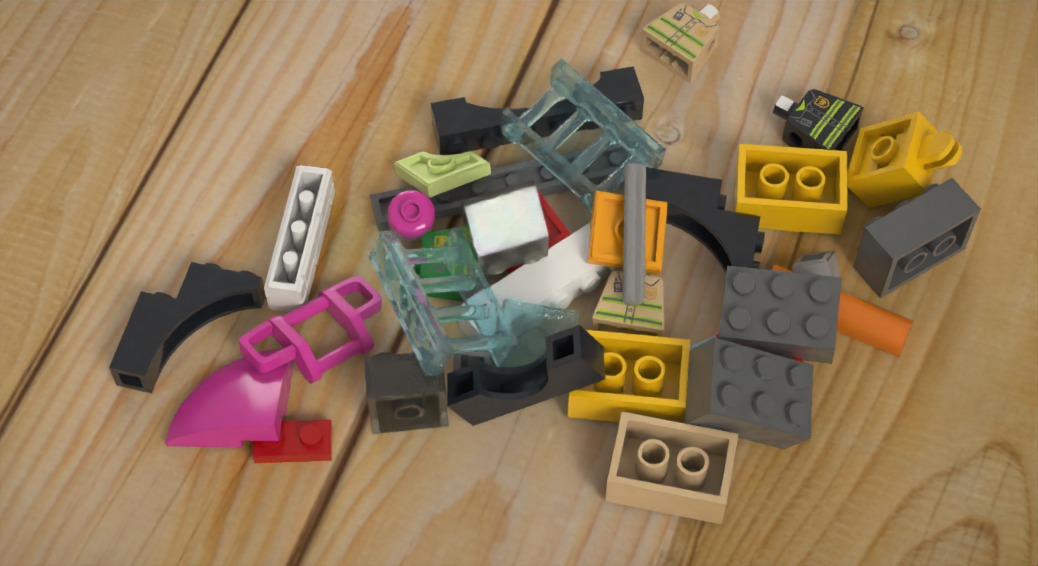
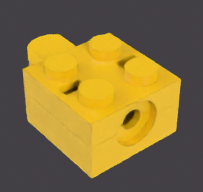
M919 111L860 128L847 172V187L868 208L920 196L931 185L934 170L955 165L963 153V147L948 130L938 132Z

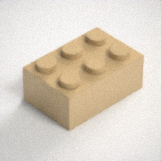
M622 412L607 479L605 502L722 524L727 505L738 434Z

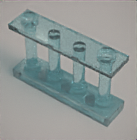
M562 58L551 68L550 84L552 88L520 117H517L508 108L502 112L501 128L505 137L513 144L519 143L580 198L581 204L590 213H592L593 196L596 190L612 193L625 180V169L628 164H643L645 167L657 169L663 162L666 149ZM567 98L576 106L577 111L544 141L530 126L558 100ZM586 121H593L602 129L603 134L570 164L556 149ZM612 144H619L628 152L629 157L596 187L582 172Z
M452 228L442 247L405 249L395 231H382L368 257L425 376L440 375L451 355L457 353L489 350L496 366L505 367L520 343L460 228ZM444 262L451 276L420 278L412 264ZM459 291L466 306L434 308L426 293ZM473 320L481 336L449 338L441 323Z

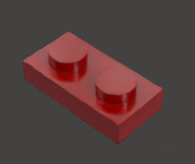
M331 419L282 421L279 441H253L254 463L332 461L333 426Z

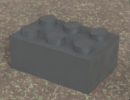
M953 178L940 185L935 183L929 186L918 198L912 201L905 200L901 202L890 214L882 218L877 216L864 226L863 236L857 248L858 252L853 268L878 297L882 298L964 250L981 208Z
M727 266L719 339L790 359L797 357L803 361L832 364L836 344L842 277Z
M712 338L693 348L689 353L685 424L737 433L738 438L780 449H787L811 439L813 365L722 339Z

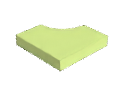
M423 151L394 163L396 175L429 198L491 174L490 163L472 151L455 155H434Z

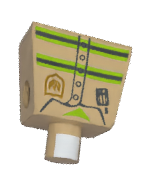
M680 3L642 29L640 51L691 84L717 47L720 27L716 22L719 21L720 14L714 6L709 4L705 5L698 12L686 3Z
M612 271L593 314L592 330L663 337L664 281L659 277L650 276V273H645L644 301L641 305H627L623 302V271Z

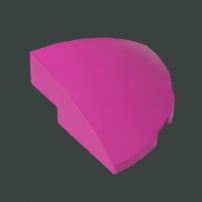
M284 348L265 350L258 353L262 356H269ZM243 357L228 365H224L199 383L197 388L179 407L169 427L165 441L166 446L243 448L244 441H279L282 416H286L294 360L269 372L260 373Z

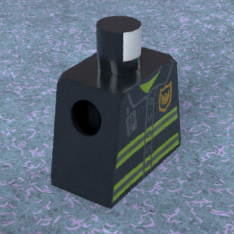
M811 89L799 104L785 96H781L773 109V114L786 120L782 139L788 146L842 151L859 128L864 107L822 91Z

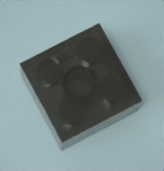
M422 348L412 353L393 354L382 352L371 357H364L367 403L373 434L449 427L442 350Z

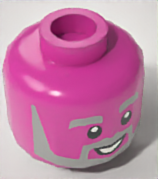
M406 190L398 193L391 200L388 207L387 223L396 237L405 241H416L422 239L423 235L431 231L435 220V208L432 201L425 194L416 190Z

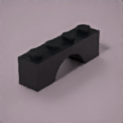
M577 325L545 337V353L529 364L516 367H497L477 362L447 373V407L472 426L603 381L605 380L604 348L582 326Z

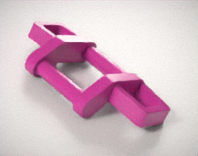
M353 276L331 287H327L318 293L317 298L283 316L277 314L241 336L239 339L240 353L260 373L269 372L295 359L302 376L312 384L321 379L322 373L358 353L364 355L374 348L373 340L363 321L381 310L382 296L361 276ZM352 292H359L368 302L354 309L342 297ZM326 310L347 331L351 341L316 360L308 343L292 327ZM272 335L284 348L269 356H262L252 346Z

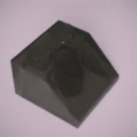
M534 180L462 200L464 243L478 277L488 274H500L507 268L524 263L532 264L548 256L549 236Z

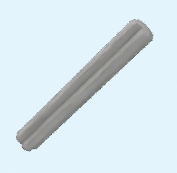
M636 163L627 165L624 181L623 302L627 305H641L645 299L646 167L643 164Z

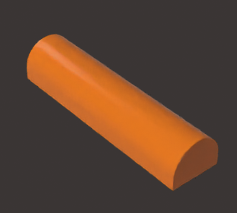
M776 264L771 269L775 271L793 272L789 269H786ZM840 291L837 332L899 357L914 320Z

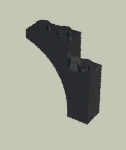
M646 167V199L668 202L667 224L683 230L701 242L718 260L725 274L727 266L759 269L760 262L753 261L755 252L762 253L765 232L758 231L760 216L725 211L727 195L720 194L722 180Z
M191 262L176 299L162 292L152 294L141 291L109 366L116 386L152 393L169 358L193 333L220 317L243 310L262 308L266 298L262 277L250 271L242 270L237 272L223 269L213 263L199 264Z

